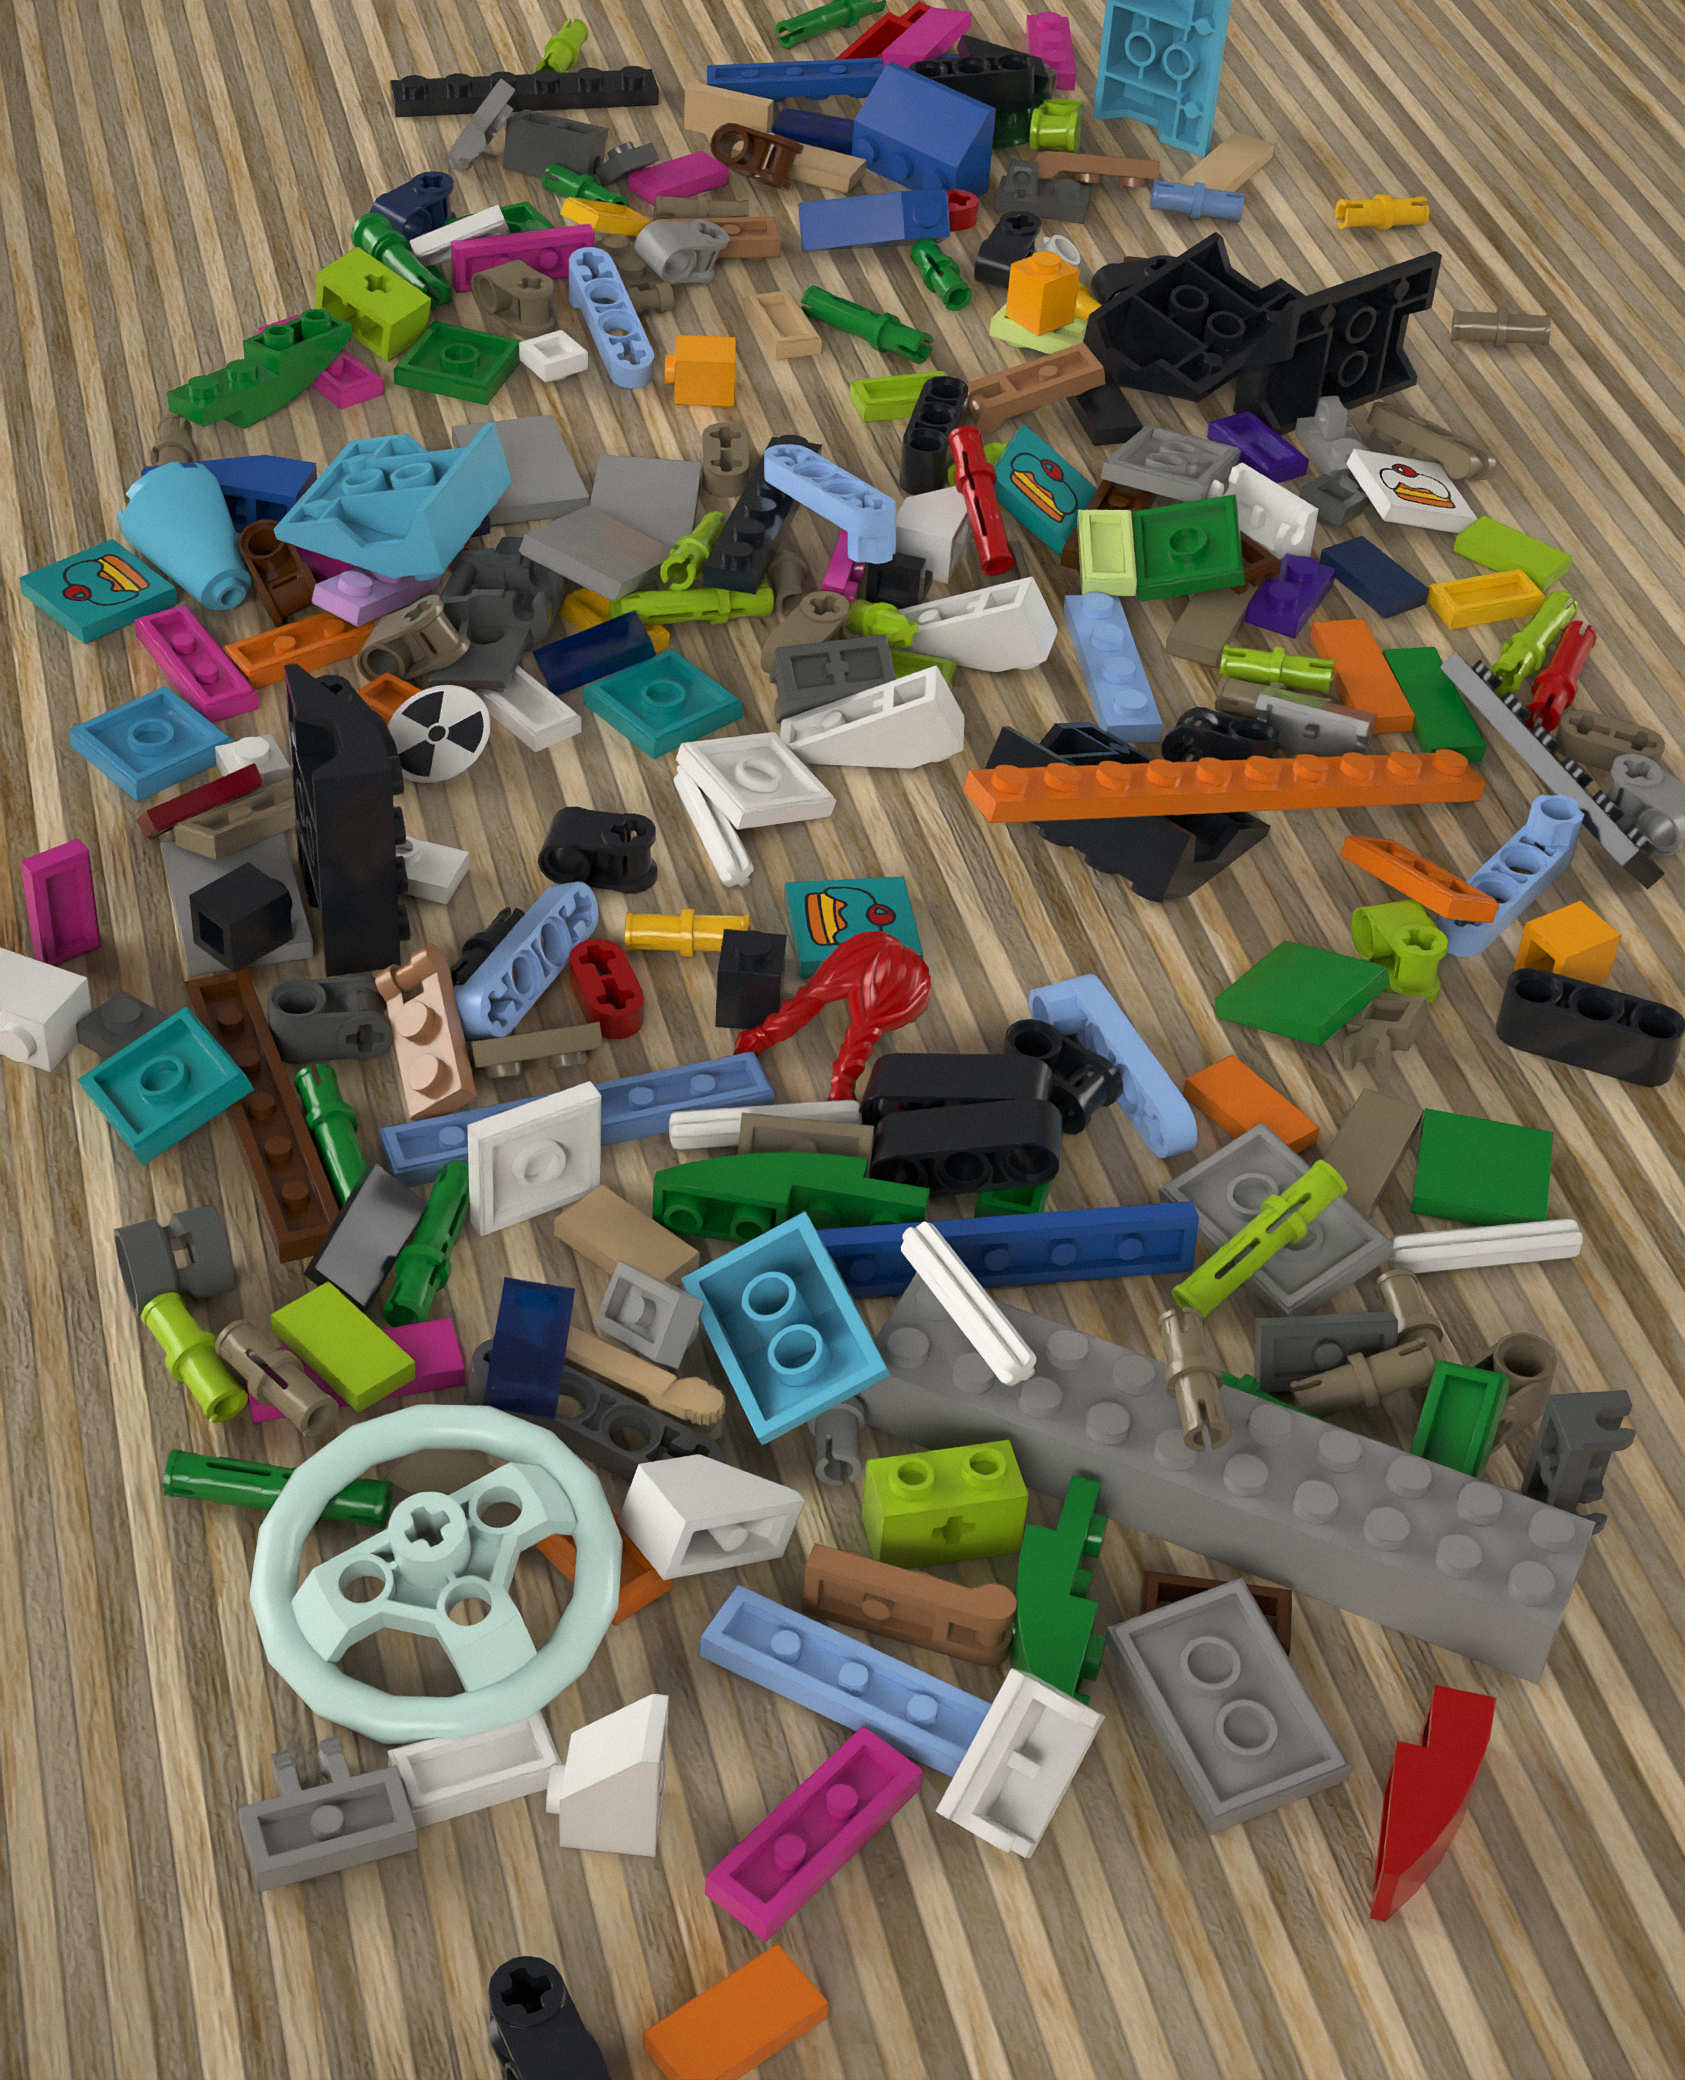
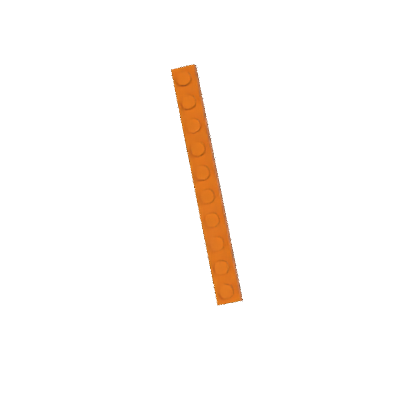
M1439 749L1435 753L1411 754L1405 751H1392L1390 755H1363L1349 752L1343 756L1317 757L1310 754H1300L1296 758L1270 759L1263 756H1251L1248 760L1225 761L1206 757L1197 762H1171L1155 759L1149 763L1121 764L1114 761H1103L1099 765L1070 766L1063 763H1051L1047 767L1032 768L999 765L995 769L968 770L963 792L990 823L1471 802L1480 800L1487 781L1468 765V760L1465 756L1453 750Z

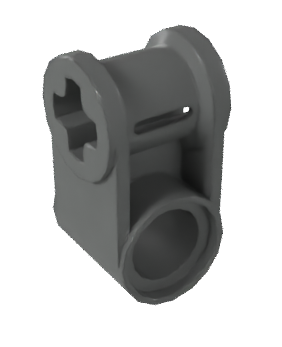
M370 975L309 980L292 978L275 984L269 991L268 1026L283 1062L304 1064L322 1060H367L386 1053L394 1040L390 1020L384 1015V1011L387 1008L386 1001L377 989L375 978ZM360 992L364 994L366 1003L365 1009L360 1010L358 993ZM359 1025H364L365 1042L360 1040Z

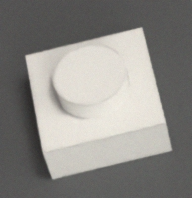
M563 330L519 342V360L544 382L560 381L568 375L588 369V352Z
M271 733L258 737H245L237 742L215 747L216 765L222 776L255 763L264 781L259 789L291 777L290 765Z

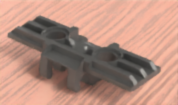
M502 537L495 551L494 548L460 551L451 562V576L440 595L441 600L445 604L443 612L457 632H465L471 644L467 652L456 662L446 668L432 672L429 678L430 688L440 685H455L464 687L472 692H475L476 689H491L503 692L507 688L523 652L531 651L533 645L548 636L567 596L568 578L523 556L519 552V548L524 537ZM471 585H477L478 589H473L471 594L466 595Z

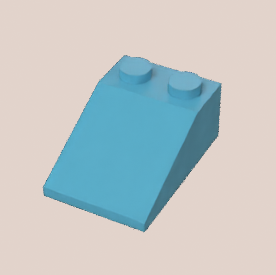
M806 1212L793 1217L681 1278L687 1292L704 1301L699 1317L762 1446L891 1376L855 1301Z

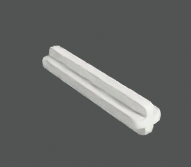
M679 764L676 768L678 774L674 777L673 782L722 884L726 887L736 884L740 887L746 886L750 883L749 875L754 871V866L733 824Z
M855 1100L675 1111L670 1115L669 1137L672 1148L677 1151L738 1147L742 1112L862 1125V1113H859L860 1106Z
M1570 1218L1396 1235L1390 1239L1392 1242V1257L1388 1261L1392 1270L1407 1269L1414 1274L1569 1259L1575 1258L1580 1254L1583 1237L1582 1233L1579 1232L1577 1222Z
M923 1222L916 1228L909 1227L902 1235L904 1240L901 1246L902 1253L999 1380L1007 1386H1014L1021 1380L1027 1381L1035 1373L1033 1366L1037 1361L1036 1355L937 1228L931 1223Z

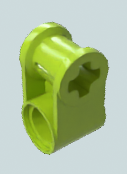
M1070 99L1044 100V103L1037 109H1034L1032 114L1030 149L1039 150L1043 147L1052 150H1068L1069 153H1076L1080 149L1083 102Z
M1406 899L1356 908L1351 918V934L1354 947L1364 961L1388 966L1390 985L1386 988L1387 993L1426 997L1427 1004L1436 1000L1439 997L1441 982L1437 976L1439 960L1446 956L1449 941L1446 935L1437 928L1427 915L1424 906L1414 899Z

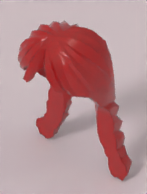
M886 932L858 933L841 943L821 963L810 978L809 983L799 987L795 997L786 999L779 1011L769 1014L762 1025H757L752 1030L740 1032L735 1041L733 1055L754 1051L756 1057H758L764 1049H768L774 1046V1044L792 1037L799 1029L810 1022L825 1004L847 998L849 1015L852 1021L845 1031V1041L840 1046L839 1056L832 1065L831 1090L827 1101H857L854 1092L856 1080L865 1070V1063L873 1053L874 1044L881 1038L883 1033L897 1030L909 1023H914L928 1008L931 982L929 967L916 950H911L909 946H903L902 942Z

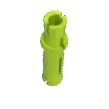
M715 510L707 513L690 535L681 537L676 542L677 545L674 544L672 546L669 557L663 562L660 569V575L664 583L670 577L675 579L669 588L685 590L692 585L695 579L703 576V566L727 521L725 523L720 521L725 515L724 512Z
M762 581L756 595L706 586L687 588L685 590L665 589L631 592L616 601L609 600V615L611 622L614 623V627L617 629L639 625H660L689 621H709L712 625H720L728 622V619L738 617L770 616L773 611L774 596L772 588L768 587L769 583L766 581Z
M1563 590L1551 592L1522 631L1509 637L1503 644L1501 657L1490 667L1498 677H1502L1501 681L1503 683L1496 689L1498 693L1506 694L1508 691L1515 693L1520 688L1523 680L1535 671H1538L1544 664L1546 651L1560 635L1563 628L1577 615L1578 603L1576 600L1571 602L1567 608L1564 607L1566 602L1572 597L1570 593Z
M1319 1159L1308 1172L1280 1196L1272 1194L1260 1204L1261 1213L1226 1244L1221 1246L1214 1255L1194 1271L1182 1284L1172 1289L1171 1294L1182 1310V1307L1185 1306L1196 1308L1202 1313L1203 1319H1206L1207 1314L1222 1303L1245 1281L1250 1279L1258 1269L1286 1244H1298L1308 1235L1307 1226L1338 1197H1342L1348 1191L1341 1175L1330 1164ZM1297 1204H1303L1271 1234L1267 1233L1270 1228L1275 1226ZM1248 1248L1253 1249L1221 1279H1216L1224 1269Z

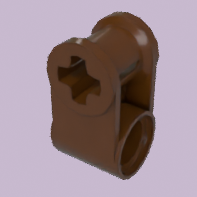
M736 123L721 125L715 130L710 143L713 156L730 170L783 191H789L791 184L788 182L792 166L796 155L802 154L804 149L803 145L789 138L770 132L764 133ZM743 140L744 145L741 153L731 158L732 148L737 142Z
M263 519L253 522L242 531L238 545L254 580V586L272 623L277 628L283 625V618L313 605L312 598L315 584L317 583L304 559L301 560L294 545L276 539L273 529L279 522Z

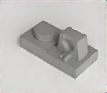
M1339 396L1320 397L1315 417L1297 418L1295 429L1297 438L1319 474H1327L1337 479L1340 470L1349 469L1346 463L1353 449L1369 451L1347 420L1348 411L1340 402ZM1352 474L1351 480L1358 482Z
M618 1260L594 1326L651 1360L678 1369L685 1350L692 1345L697 1336L699 1314L704 1301L637 1266Z

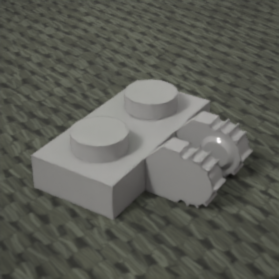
M503 79L498 81L447 154V161L451 165L452 170L455 169L462 173L465 170L468 171L513 111V108L506 103L515 92V89Z
M336 1736L321 1740L319 1744V1766L322 1776L327 1779L328 1784L301 1790L297 1764L291 1758L289 1750L272 1753L270 1760L279 1797L238 1808L240 1829L258 1893L418 1849L417 1828L397 1766L394 1765L351 1777L339 1739Z

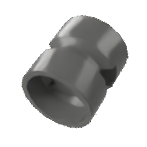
M212 1204L172 1214L169 1225L162 1227L156 1220L151 1219L114 1229L115 1250L122 1280L136 1316L141 1315L144 1307L152 1299L167 1292H175L178 1295L186 1292L193 1300H199L234 1290V1271L227 1239L218 1213ZM184 1249L188 1266L177 1269L173 1251Z

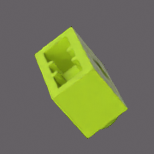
M358 246L317 272L314 309L326 310L331 313V316L352 324L353 334L351 337L384 361L389 362L414 345L427 330L431 298Z
M1010 1440L867 1460L861 1518L874 1560L907 1570L1020 1553L1029 1495Z

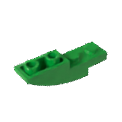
M310 309L304 311L301 317L287 323L268 326L263 330V333L243 340L244 359L231 361L225 368L207 376L193 377L188 380V384L167 392L169 411L181 415V417L202 427L223 419L245 429L288 404L320 376L352 336L353 326L348 322L331 316L330 312L323 309Z
M802 1152L751 1153L722 1156L689 1162L657 1171L653 1181L652 1219L670 1232L746 1244L803 1212H806L816 1230L926 1222L930 1188L866 1178L868 1159Z
M1072 1475L1057 1529L1053 1530L1029 1523L1026 1525L1014 1591L1017 1600L1014 1623L1010 1627L1012 1633L1010 1645L1011 1668L1031 1673L1089 1707L1091 1696L1080 1694V1685L1082 1678L1097 1681L1107 1636L1093 1633L1099 1602L1087 1600L1093 1571L1083 1569L1082 1566L1085 1556L1099 1559L1109 1515L1096 1512L1101 1482Z

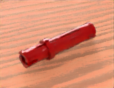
M972 425L961 426L948 435V443L951 446L957 469L953 478L955 487L964 497L980 559L981 571L988 576H999L1010 571L1014 567L1015 561L1010 551L994 489L997 481L996 472L993 465L987 462L981 440L982 434L978 427Z
M1572 621L1563 628L1561 638L1547 668L1537 675L1532 685L1533 697L1526 708L1533 715L1525 721L1531 729L1534 727L1537 718L1540 717L1543 719L1541 725L1548 732L1553 731L1559 725L1563 710L1568 708L1575 699L1578 690V676L1597 639L1596 631L1590 624L1586 628L1584 635L1579 634L1584 623L1583 621Z

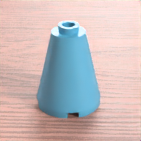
M180 461L170 462L147 472L132 484L126 495L130 502L124 514L120 508L118 510L117 520L120 531L125 539L207 609L217 611L232 609L238 606L244 600L251 587V576L239 549L238 538L216 477L203 464L195 463L197 468H184Z

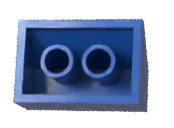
M890 62L886 64L854 119L852 156L866 159V169L912 191L958 189L971 192L979 197L988 192L996 109L897 63Z

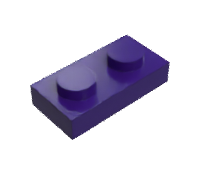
M1286 553L1281 560L1280 576L1272 580L1268 578L1248 604L1245 623L1295 639L1332 588L1336 568L1320 564L1308 556H1295Z

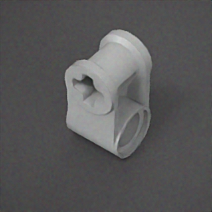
M696 219L692 221L670 222L658 220L648 224L640 231L635 241V252L664 282H669L670 284L694 282L708 284L713 281L715 276L713 266L721 249L727 247L730 238L724 229L706 220Z
M1638 754L1618 756L1611 767L1613 782L1609 793H1607L1625 813L1617 822L1625 830L1634 824L1657 847V850L1652 854L1659 857H1669L1685 848V784L1646 756Z

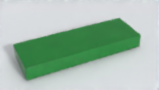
M1419 647L1383 650L1382 654L1415 714L1412 732L1422 752L1435 753L1439 749H1448L1465 756L1468 763L1481 762L1486 745L1453 681L1440 668L1443 661L1436 648Z

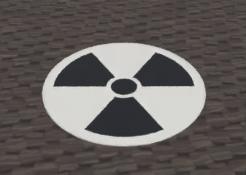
M440 685L420 691L406 700L396 710L387 727L397 747L403 777L419 783H436L457 776L477 760L487 744L491 724L488 709L478 695L464 687Z

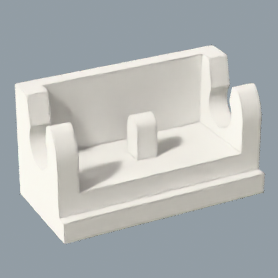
M1244 463L1232 467L1228 479L1229 486L1223 496L1236 494L1240 530L1279 560H1282L1286 553L1310 557L1318 508ZM1214 480L1209 488L1207 499L1222 497L1224 484Z
M1011 1668L935 1812L954 1821L1007 1853L1012 1850L1024 1858H1031L1105 1716L1035 1675Z

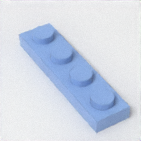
M1090 592L1084 596L1065 595L1063 615L1099 727L1125 743L1160 742L1163 723L1119 596H1109L1102 592Z
M737 1585L700 1637L699 1656L856 1732L864 1726L898 1752L952 1778L992 1704L740 1585Z

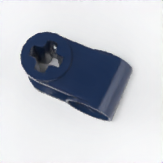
M423 172L398 188L380 195L372 204L369 213L384 215L391 223L392 229L402 233L410 241L444 227L445 221L456 218L455 213L451 211L450 193L453 192L454 181L450 175L443 172Z

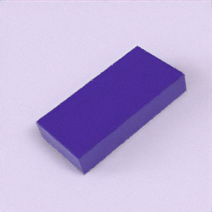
M1250 411L1209 423L1207 438L1210 441L1239 448L1241 450L1239 464H1246L1277 484L1307 475L1309 459Z

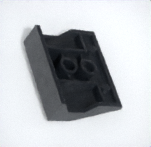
M1214 232L1090 313L1083 342L1104 367V373H1111L1118 386L1199 402L1239 375L1241 366L1287 302L1306 295L1282 278L1261 288L1231 267L1224 239L1220 234Z
M1433 251L1287 302L1240 368L1233 412L1239 414L1250 411L1281 436L1296 429L1297 418L1315 417L1320 397L1339 396L1340 402L1348 411L1415 386L1418 376L1403 349L1409 314L1432 308L1442 255Z
M298 664L284 665L298 862L309 906L318 908L321 914L326 977L382 970L393 964L401 967L400 942L410 940V927L405 904H398V894L408 893L405 861L403 856H396L395 846L406 844L403 812L400 806L394 807L393 795L404 794L399 756L388 757L381 731Z
M1090 722L1055 723L1039 744L1013 728L1003 726L985 769H995L999 765H1012L1018 768L1047 767L1051 763L1087 766L1099 765L1103 761H1114L1121 764L1149 763L1155 759ZM1247 812L1030 821L1040 827L1038 833L1045 840L1063 847H1074L1086 855L1084 861L1089 866L1106 874L1121 875L1132 882L1131 889L1133 892L1147 900L1158 903L1164 902L1165 899L1190 896L1265 838L1271 827Z

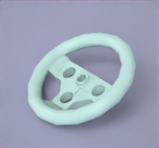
M417 1404L350 1426L294 1470L259 1528L249 1600L268 1662L316 1715L382 1744H413L436 1737L455 1739L530 1718L585 1673L618 1610L623 1540L599 1478L552 1431L491 1406ZM423 1449L479 1450L508 1462L506 1465L450 1495L439 1492H421L406 1498L393 1511L386 1530L313 1568L298 1592H296L302 1545L327 1503L372 1466ZM499 1502L514 1504L521 1510L520 1516L514 1523L502 1528L487 1526L480 1520L482 1513L489 1506ZM552 1534L572 1535L577 1548L573 1597L549 1642L536 1651L520 1612L508 1595L509 1587L521 1551ZM374 1576L385 1582V1587L381 1594L372 1601L355 1603L343 1596L347 1586L359 1577ZM478 1598L491 1606L487 1617L475 1625H459L449 1618L451 1609L464 1599ZM384 1627L437 1638L455 1667L466 1692L452 1697L393 1696L343 1674L336 1665L351 1645Z

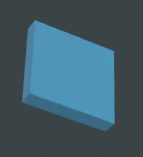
M166 686L69 729L71 747L137 802L215 766V747L234 742L232 738Z

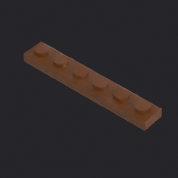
M244 969L185 981V999L188 1008L244 1072L254 1088L252 1092L225 1109L280 1264L312 1257L315 1255L340 1211L248 971Z

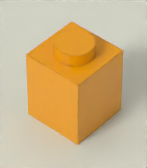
M1047 250L1036 252L1030 257L1012 263L1006 316L1037 336L1073 323L1080 270L1062 260L1058 254Z
M676 335L675 354H665V384L674 385L675 405L734 407L736 337Z
M1580 900L1525 923L1514 969L1516 971L1523 968L1541 969L1590 984L1600 985L1609 980L1621 934Z

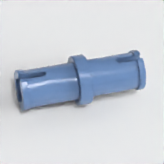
M1154 179L1150 209L1189 214V219L1199 220L1200 216L1239 223L1242 216L1245 193L1205 188V183L1195 182L1194 186Z

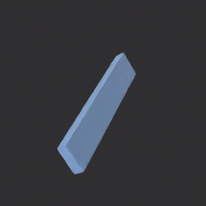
M754 1051L593 1084L601 1094V1146L669 1132L670 1115L675 1111L774 1105L775 1093ZM558 1092L379 1129L380 1148L389 1172L408 1188L433 1183L442 1164L445 1163L448 1166L450 1161H461L468 1164L467 1125Z

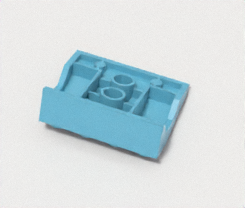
M1106 0L1093 117L1099 120L1129 117L1157 127L1160 142L1205 158L1210 152L1231 0Z
M485 423L467 447L431 452L423 448L409 434L350 441L273 529L276 539L391 578L414 576L418 581H426L441 576L446 572L447 567L459 551L464 548L465 543L481 525V522L493 506L498 503L499 498L512 482L496 423Z

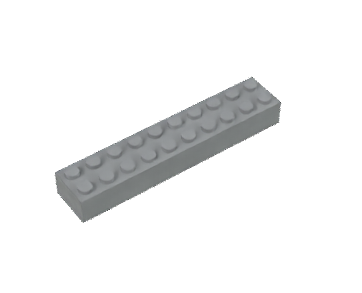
M916 1272L874 1340L891 1376L857 1394V1400L862 1403L865 1411L864 1425L932 1451L1010 1440L1025 1486L1065 1502L1072 1475L1101 1482L1096 1512L1109 1515L1110 1520L1532 1683L1539 1684L1577 1581L1596 1522L1224 1384L1219 1389L1226 1420L1231 1429V1437L1226 1444L1212 1450L1207 1426L1203 1425L1201 1432L1205 1451L1191 1450L1185 1445L1183 1440V1427L1177 1400L1169 1396L1166 1389L1164 1373L1169 1366L1167 1363L992 1299L1036 1355L1037 1360L1033 1366L1035 1373L1027 1381L1021 1380L1014 1386H1007L999 1380L918 1272Z

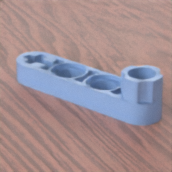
M584 247L577 249L569 258V303L573 308L581 309L611 380L623 388L638 389L644 387L653 378L654 352L613 259L606 251L599 248ZM609 330H623L629 334L614 336L606 332ZM630 355L631 363L628 360H624V356Z
M782 444L769 447L764 451V479L772 486L847 531L848 557L858 563L869 562L873 564L886 563L892 560V555L896 554V501L804 446Z
M1541 794L1534 799L1527 823L1467 881V883L1489 896L1499 898L1505 902L1499 903L1493 923L1474 922V925L1468 924V921L1446 919L1438 914L1436 926L1446 935L1449 941L1447 953L1459 957H1471L1483 952L1570 865L1584 818V813L1578 808V801L1563 794L1553 796ZM1538 847H1545L1544 852L1540 850ZM1509 868H1522L1532 872L1533 874H1520L1510 870Z
M572 882L552 885L546 889L464 985L453 986L465 1042L494 1039L508 1035L567 965L572 948L578 943L586 941L591 936L597 926L599 914L595 894L584 882ZM541 933L544 939V953L541 947ZM512 966H514L516 972V988L512 977Z
M1089 973L1062 980L1057 984L1030 990L1028 1008L1032 1019L1051 1024L1065 1036L1071 1035L1076 1043L1092 1053L1105 1057L1114 1065L1123 1082V1092L1116 1102L1150 1151L1157 1158L1165 1159L1195 1149L1197 1144V1127L1189 1104L1095 974Z

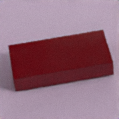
M253 763L146 810L136 821L144 838L149 837V840L173 830L174 826L178 825L179 822L257 791L262 787L261 784L264 781L256 764Z

